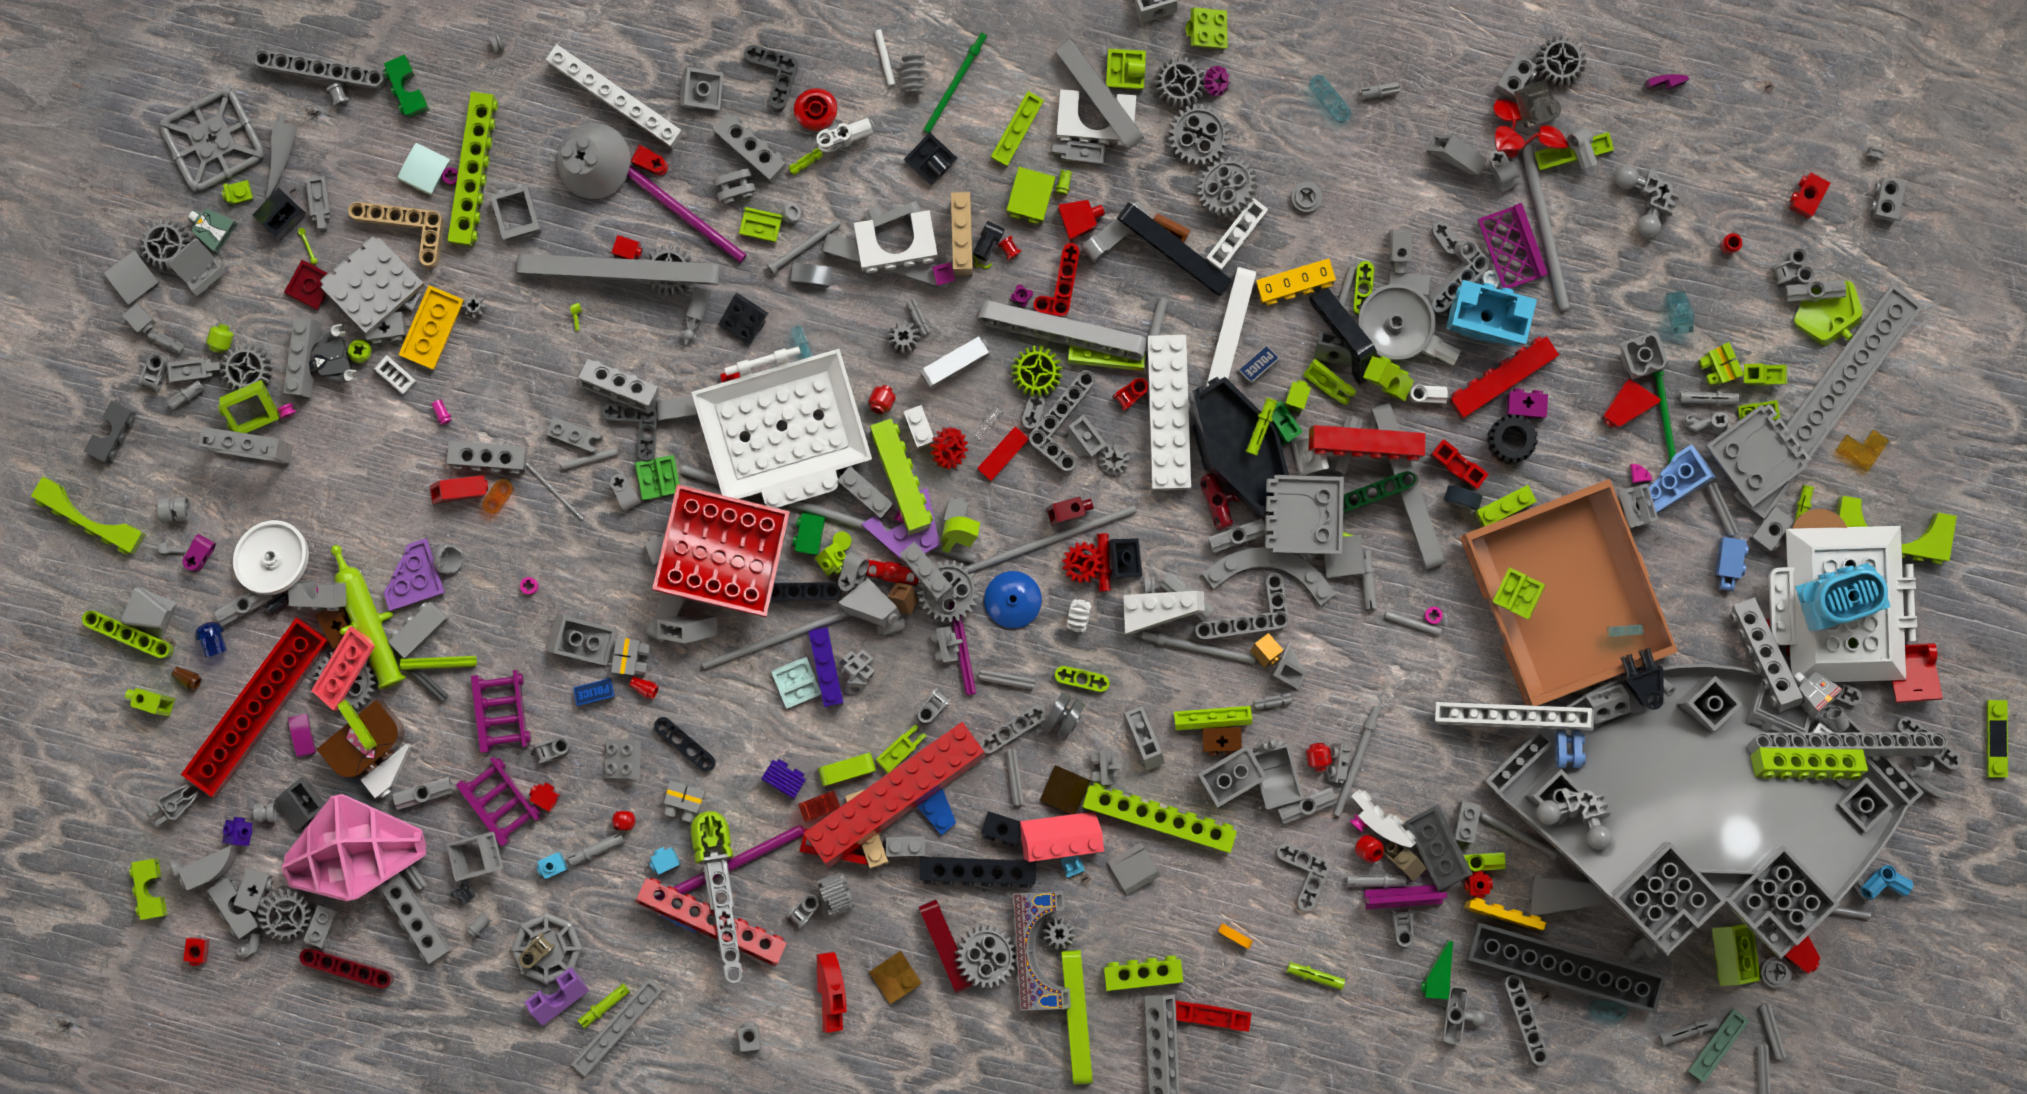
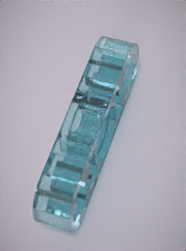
M1313 76L1309 83L1311 91L1337 122L1344 123L1348 121L1351 116V110L1324 76ZM1315 80L1323 82L1321 86L1324 90L1326 87L1329 89L1322 96L1319 94L1322 93L1321 88L1314 87ZM1327 94L1335 96L1336 101L1333 104H1328L1325 101ZM1338 102H1340L1338 108L1341 111H1346L1345 118L1343 116L1338 117L1339 111L1337 110V108H1335L1334 111L1331 109L1335 107Z

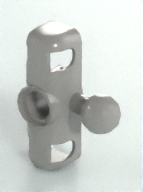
M1450 987L1443 1040L1446 1043H1461L1465 1020L1471 1021L1476 1026L1485 1023L1486 1016L1482 1011L1466 1013L1468 990L1465 987ZM1462 992L1466 993L1465 1000H1461ZM1457 1009L1460 1012V1016L1458 1019L1452 1020L1450 1013L1452 1010ZM1457 1031H1461L1460 1039L1456 1038Z

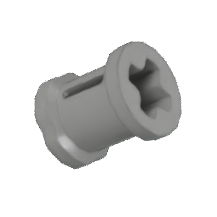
M341 82L326 88L333 99V107H339L349 102V98L344 94Z
M1718 412L1713 415L1711 421L1714 432L1717 435H1721L1730 428L1729 417L1724 412Z

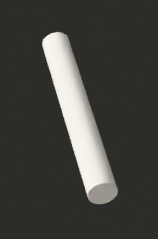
M876 30L874 33L888 86L895 85V80L882 30Z

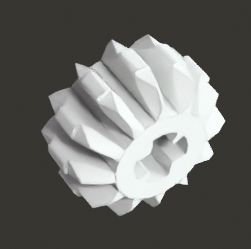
M1074 599L1072 601L1067 620L1068 629L1074 632H1084L1086 630L1091 612L1090 602L1081 599Z

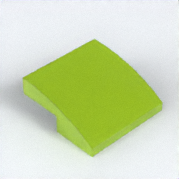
M1509 567L1492 602L1518 616L1530 620L1546 585Z

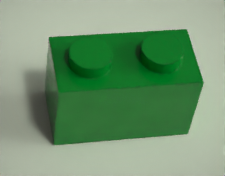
M802 513V516L797 518L796 528L799 531L798 536H794L792 547H795V552L815 556L819 554L825 517Z

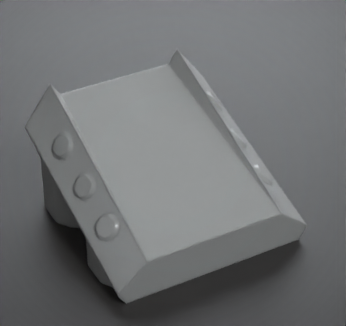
M1142 843L1131 847L1129 850L1108 861L1126 895L1160 877L1158 870Z

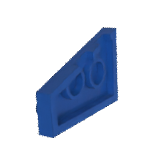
M943 788L917 806L941 835L956 823Z

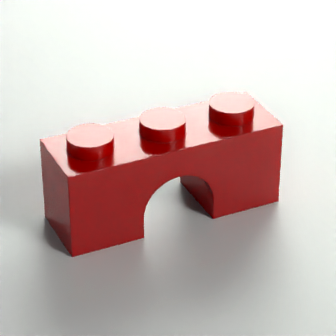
M1442 439L1429 456L1476 491L1489 473L1476 463L1468 461L1458 452V449L1445 439Z

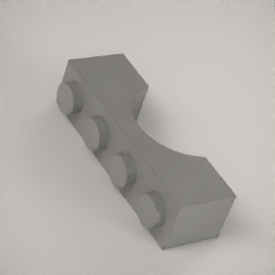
M294 317L283 393L296 397L311 398L314 379L309 369V358L313 346L319 342L321 322Z

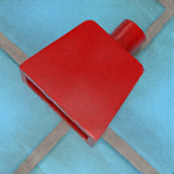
M1089 200L1058 205L1069 242L1097 227L1095 219L1105 216L1102 204L1091 208Z

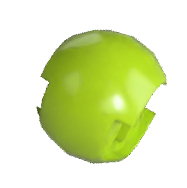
M357 339L349 344L347 354L353 362L363 363L370 358L372 349L367 341ZM356 348L363 349L362 355L355 354L357 352Z

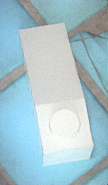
M405 744L361 779L374 798L381 797L383 799L391 793L390 788L394 786L412 748L410 744Z

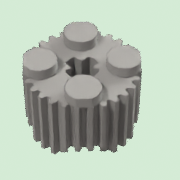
M837 873L817 881L830 917L855 907L843 873Z

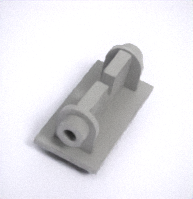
M1332 743V748L1330 749L1332 763L1327 769V781L1344 783V780L1347 779L1348 767L1342 766V762L1349 763L1351 750L1349 745Z

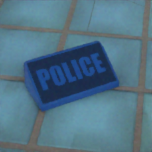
M611 678L573 687L577 706L615 697Z

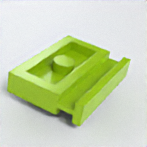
M745 207L739 235L777 243L783 217L780 214Z

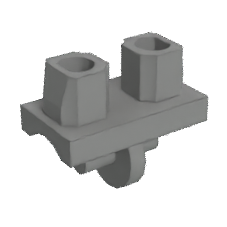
M951 626L937 628L936 632L931 634L932 642L934 644L939 643L940 650L935 652L936 660L943 661V663L959 660L957 654L959 652L958 644L963 643L962 639L956 640V635L953 633Z
M1100 750V752L1091 754L1092 764H1100L1101 771L1092 773V781L1102 785L1113 784V776H1118V769L1123 768V764L1117 765V757H1112L1111 750Z

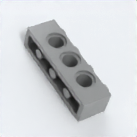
M727 113L713 129L714 133L772 183L786 167L785 158L779 152L773 153L769 149L771 146L764 139L760 141L756 138L757 133L749 126L746 129L741 124L743 121L737 115L731 116ZM734 130L742 131L739 138L732 137ZM750 142L756 144L755 149L752 151L746 149V145ZM769 155V162H760L761 156Z
M587 359L578 377L580 387L646 413H650L659 395L658 386L655 383L643 381L633 374H625L616 367L610 368L605 366L598 360L592 361ZM600 376H605V377H606L605 379H602V380H601V379H598V377H600ZM617 383L624 384L622 386H616ZM634 390L641 391L640 393H633Z
M449 441L447 464L452 465V469L463 470V467L466 466L471 467L473 471H482L483 468H490V472L501 473L502 469L509 470V473L521 474V471H526L528 448L524 446ZM471 451L473 454L472 459L465 461L464 454ZM491 453V461L484 463V454ZM509 454L511 461L508 464H503L502 457Z

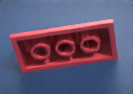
M1095 811L1020 821L1023 856L1026 861L1032 862L1104 852L1102 830Z

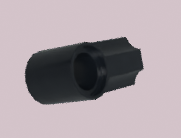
M987 221L973 255L981 260L988 261L1005 229Z

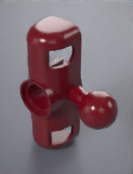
M1212 473L1207 474L1200 479V486L1214 526L1218 531L1228 529L1233 525V520L1227 502L1233 500L1235 502L1241 501L1232 492L1224 495L1218 478ZM1203 481H1206L1208 488H1203ZM1212 498H1220L1222 504L1220 506L1214 505ZM1216 517H1218L1220 521V524L1216 525L1215 522Z

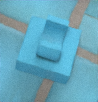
M1079 855L1060 859L1067 878L1085 871Z

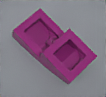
M1680 74L1660 75L1648 79L1645 85L1647 89H1651L1665 83L1669 90L1685 84L1689 77Z
M308 714L289 717V727L297 758L316 754L314 736L311 733Z

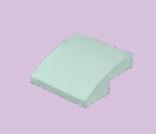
M415 143L397 179L432 196L441 181L443 171L450 164V159Z
M807 656L771 671L786 709L821 695L820 687Z

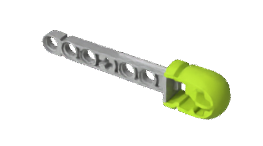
M706 811L698 814L692 822L693 850L696 851L694 855L696 864H703L710 910L714 912L721 961L724 964L722 967L724 979L728 984L734 985L742 978L741 963H738L740 955L732 912L734 901L727 860L734 857L733 850L730 847L731 837L726 819L717 812ZM718 827H719V832H718V834H717V836H716L715 831L718 830ZM704 832L706 838L703 839V842L707 844L708 848L717 846V841L721 838V850L724 855H718V852L710 853V857L704 858L703 853L705 850L701 841ZM721 875L723 883L720 885L714 884L713 876ZM717 894H724L726 896L724 904L716 902ZM722 913H725V916H729L726 920V926L731 925V928L720 930V927L724 926L723 920H719ZM730 932L732 940L730 942L723 941L722 933ZM727 951L735 953L734 961H727L725 959ZM730 970L738 972L739 977L737 980L732 981L728 978Z

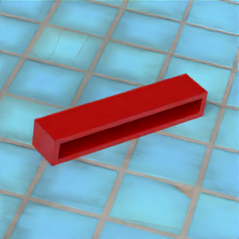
M1541 336L1531 341L1532 346L1527 349L1522 347L1515 352L1517 356L1511 360L1507 357L1499 362L1500 367L1494 370L1492 367L1483 373L1485 377L1478 380L1476 377L1467 383L1469 387L1462 391L1459 388L1453 392L1449 402L1461 420L1558 357L1559 353L1547 336L1543 339Z
M1314 425L1309 428L1308 451H1315L1316 455H1325L1326 452H1330L1334 456L1352 454V457H1363V455H1370L1372 459L1388 456L1390 460H1400V457L1407 458V461H1419V458L1425 456L1426 433Z

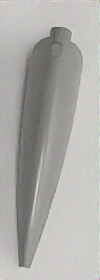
M278 113L277 121H274L271 135V170L266 198L270 197L285 169L296 135L297 126L284 123L286 114Z

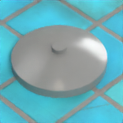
M1389 284L1376 289L1366 298L1359 312L1358 325L1374 344L1377 356L1400 361L1416 356L1428 345L1435 329V315L1430 302L1420 291L1404 284Z

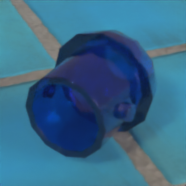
M217 622L202 624L195 631V641L199 640L205 658L227 651L221 633L224 629Z

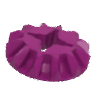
M1213 66L1207 70L1204 77V86L1210 95L1221 96L1224 95L1225 91H1228L1227 87L1231 82L1228 81L1230 75L1226 72L1225 68ZM1219 79L1221 83H1216L1213 80Z

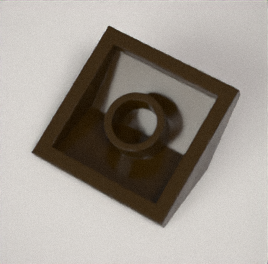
M1055 765L1040 801L1070 814H1076L1090 780Z

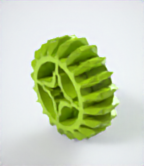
M1032 346L1033 352L1025 348L1027 354L1024 355L1022 352H1019L1021 360L1014 358L1018 365L1011 366L1012 369L1017 370V372H1012L1011 376L1018 377L1013 380V383L1020 382L1021 384L1018 385L1017 389L1020 390L1022 387H1025L1023 391L1025 395L1028 390L1031 391V397L1034 396V392H1038V397H1041V391H1044L1045 395H1049L1047 389L1050 388L1054 391L1055 388L1052 384L1059 385L1060 382L1056 378H1062V374L1057 373V371H1062L1063 368L1060 366L1056 367L1057 364L1061 363L1060 359L1054 361L1053 359L1057 356L1056 353L1049 356L1051 350L1048 348L1044 353L1043 346H1040L1039 351H1036V346ZM1037 356L1034 365L1022 366L1027 359ZM1042 358L1050 362L1053 372L1042 367ZM1039 362L1040 370L1043 373H1039L1036 381H1034V372L1031 373V370H1035ZM1021 371L1032 376L1031 385L1023 380ZM1041 377H1051L1048 383L1037 387L1038 380Z

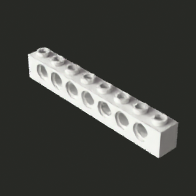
M556 44L546 58L547 63L672 150L683 136L681 129Z
M1436 702L1435 722L1438 725L1593 731L1594 710L1592 708Z

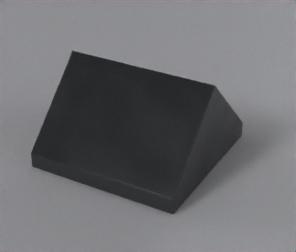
M1139 538L1110 539L1109 547L1113 579L1143 576Z

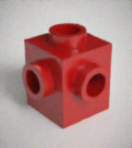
M1473 871V875L1464 880L1465 892H1468V895H1474V898H1486L1485 894H1490V889H1493L1492 878H1489L1488 874H1483V871ZM1479 881L1483 883L1481 889H1478L1476 886Z

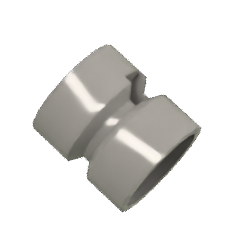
M187 496L175 497L174 500L171 497L158 499L157 509L160 522H172L174 519L177 522L189 521L190 503Z

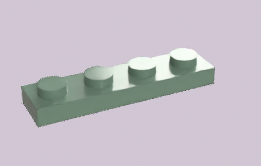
M1732 1008L1687 1071L1704 1083L1750 1020Z

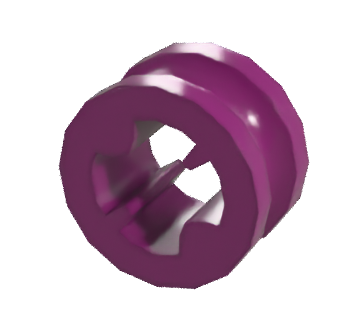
M453 167L446 168L442 173L443 180L448 185H456L457 169ZM449 172H453L456 175V178L453 177V181L446 178L447 174L450 175Z

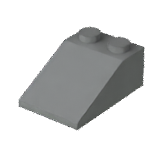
M556 613L547 650L555 654L607 666L617 629Z
M1248 745L1198 773L1217 808L1268 779Z

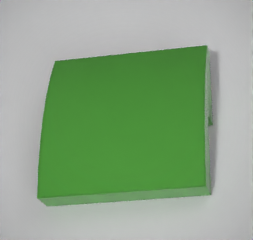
M674 455L634 463L641 501L675 494L677 484L680 485Z

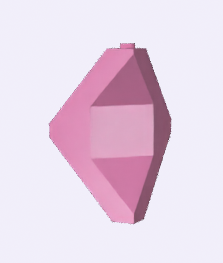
M339 794L331 796L285 854L282 873L284 878L287 879L289 887L343 901H350L360 898L426 856L427 845L422 829L346 795Z

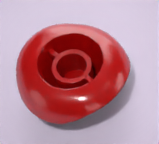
M811 88L802 92L795 100L794 114L797 121L804 128L811 131H822L834 122L837 115V102L829 91L821 88Z

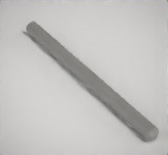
M1526 145L1524 149H1521L1558 309L1564 312L1570 308L1532 145Z

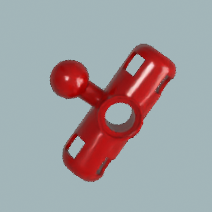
M867 559L869 567L865 576L913 586L919 583V579L915 575L913 582L906 581L908 573L912 572L909 567L889 561L884 563ZM871 565H876V575L869 573Z

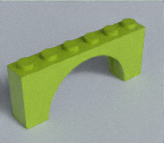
M1840 496L1838 498L1836 514L1843 519L1846 526L1868 527L1862 514V499ZM1934 513L1929 527L1918 539L1907 544H1901L1902 558H1905V555L1912 556V560L1924 562V559L1932 560V564L1943 565V562L1950 561L1957 516Z

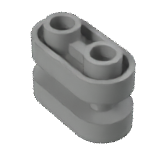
M742 169L713 179L714 186L721 187L722 192L717 194L719 202L730 204L735 202V198L742 197V199L753 196V193L756 191L754 183H747V179L752 177L749 169ZM736 182L740 183V186L729 189L728 185Z

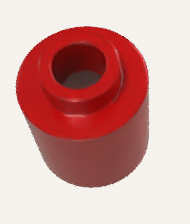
M1735 233L1728 234L1720 242L1721 251L1727 255L1736 253L1742 247V238Z

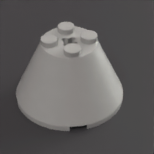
M588 123L572 130L563 140L557 155V169L563 184L572 193L587 199H601L615 193L626 181L629 166H631V154L626 140L617 130L601 123Z

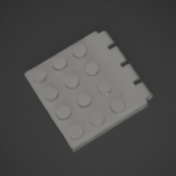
M373 236L361 244L365 248L363 251L358 247L347 256L351 262L348 263L346 260H343L333 269L336 273L335 275L329 272L320 280L323 284L322 290L366 335H369L425 286L379 237L375 239Z
M1770 404L1765 407L1760 405L1705 445L1751 508L1807 468L1806 463L1811 460L1804 449L1798 452L1795 450L1801 445L1792 433L1788 436L1784 435L1789 429L1782 419L1778 418L1775 421L1772 419L1778 414Z
M1274 475V479H1266V493H1273V496H1266V512H1273V515H1266L1265 531H1273V534L1265 535V548L1272 549L1273 553L1342 554L1344 477Z

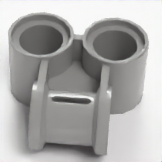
M1493 151L1489 157V168L1495 177L1494 181L1500 193H1503L1519 185L1517 179L1519 173L1515 164L1508 160L1503 151Z
M1795 248L1787 255V261L1771 267L1776 273L1778 285L1793 279L1797 284H1807L1812 281L1815 275L1814 270L1810 266L1803 265L1808 258L1806 250ZM1794 253H1798L1801 256L1800 262H1796L1793 259ZM1801 271H1805L1808 274L1807 280H1803L1800 277Z

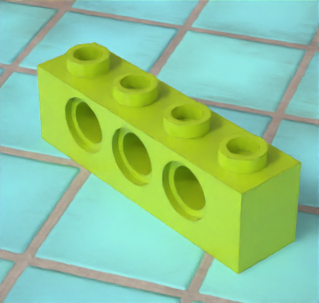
M1176 955L1165 956V960L1158 961L1157 957L1146 958V962L1138 963V959L1127 960V964L1119 965L1118 961L1108 962L1107 966L1104 967L1106 991L1184 982L1181 959L1177 958ZM1160 965H1165L1168 968V972L1164 976H1160L1157 973V968ZM1141 967H1146L1149 971L1148 976L1145 978L1138 976V970ZM1122 969L1129 971L1130 975L1126 980H1121L1118 976Z

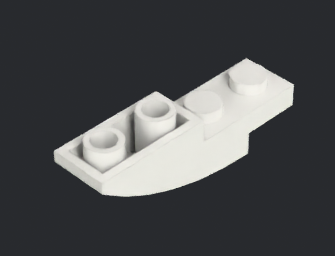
M1359 789L1352 795L1353 799L1364 810L1358 816L1375 832L1403 846L1412 847L1416 844L1414 841L1416 839L1411 831H1406L1401 826L1403 823L1399 817L1390 814L1384 818V812L1378 805L1374 806L1370 801L1371 797L1366 791L1362 792Z

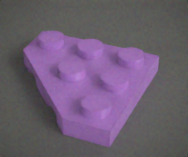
M427 538L407 545L401 561L398 563L388 586L383 592L389 611L445 593L439 572L433 564L434 557Z

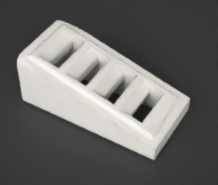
M387 355L374 368L378 374L401 394H404L416 381ZM389 362L391 365L382 372L381 369ZM395 367L397 370L388 377L387 374ZM401 372L403 375L395 383L393 379ZM405 377L409 379L402 388L398 386Z

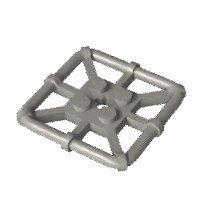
M229 87L219 89L197 101H191L189 105L167 115L159 123L162 135L172 153L173 161H176L186 183L195 192L204 190L226 178L234 177V174L256 164L265 155L262 145L251 125L250 117H247L237 95ZM223 96L218 114L205 120L200 107ZM229 100H231L241 121L228 128L223 117ZM192 111H195L200 121V124L190 129L171 124L172 121ZM245 128L255 150L237 145L231 134ZM168 129L187 134L193 146L179 152ZM210 135L217 136L215 144L208 143L207 140ZM235 150L253 155V157L229 168L224 158L225 155ZM197 152L201 164L196 178L193 180L183 158ZM219 159L224 171L202 182L207 164Z

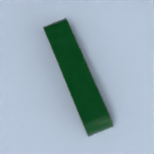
M1404 471L1343 494V515L1415 488L1419 481L1417 475L1411 471ZM1407 475H1412L1413 482L1410 485L1404 483V478ZM1392 481L1395 484V489L1392 492H1388L1386 485ZM1372 488H1375L1377 491V496L1374 499H1370L1368 496V492ZM1357 495L1359 503L1353 506L1350 499L1352 496Z

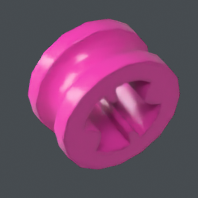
M293 403L286 404L277 409V412L281 414L279 416L280 419L290 417L296 413V410L292 408L294 406Z
M531 577L522 579L520 583V589L528 595L535 594L539 588L537 580ZM527 581L534 584V588H531V591L524 587L525 583L528 584Z
M1430 607L1424 613V619L1429 624L1440 622L1443 616L1442 611L1438 607ZM1432 610L1436 611L1435 614L1438 613V617L1434 621L1428 616V614L1432 613Z
M1355 814V818L1349 822L1360 832H1363V828L1368 827V825Z

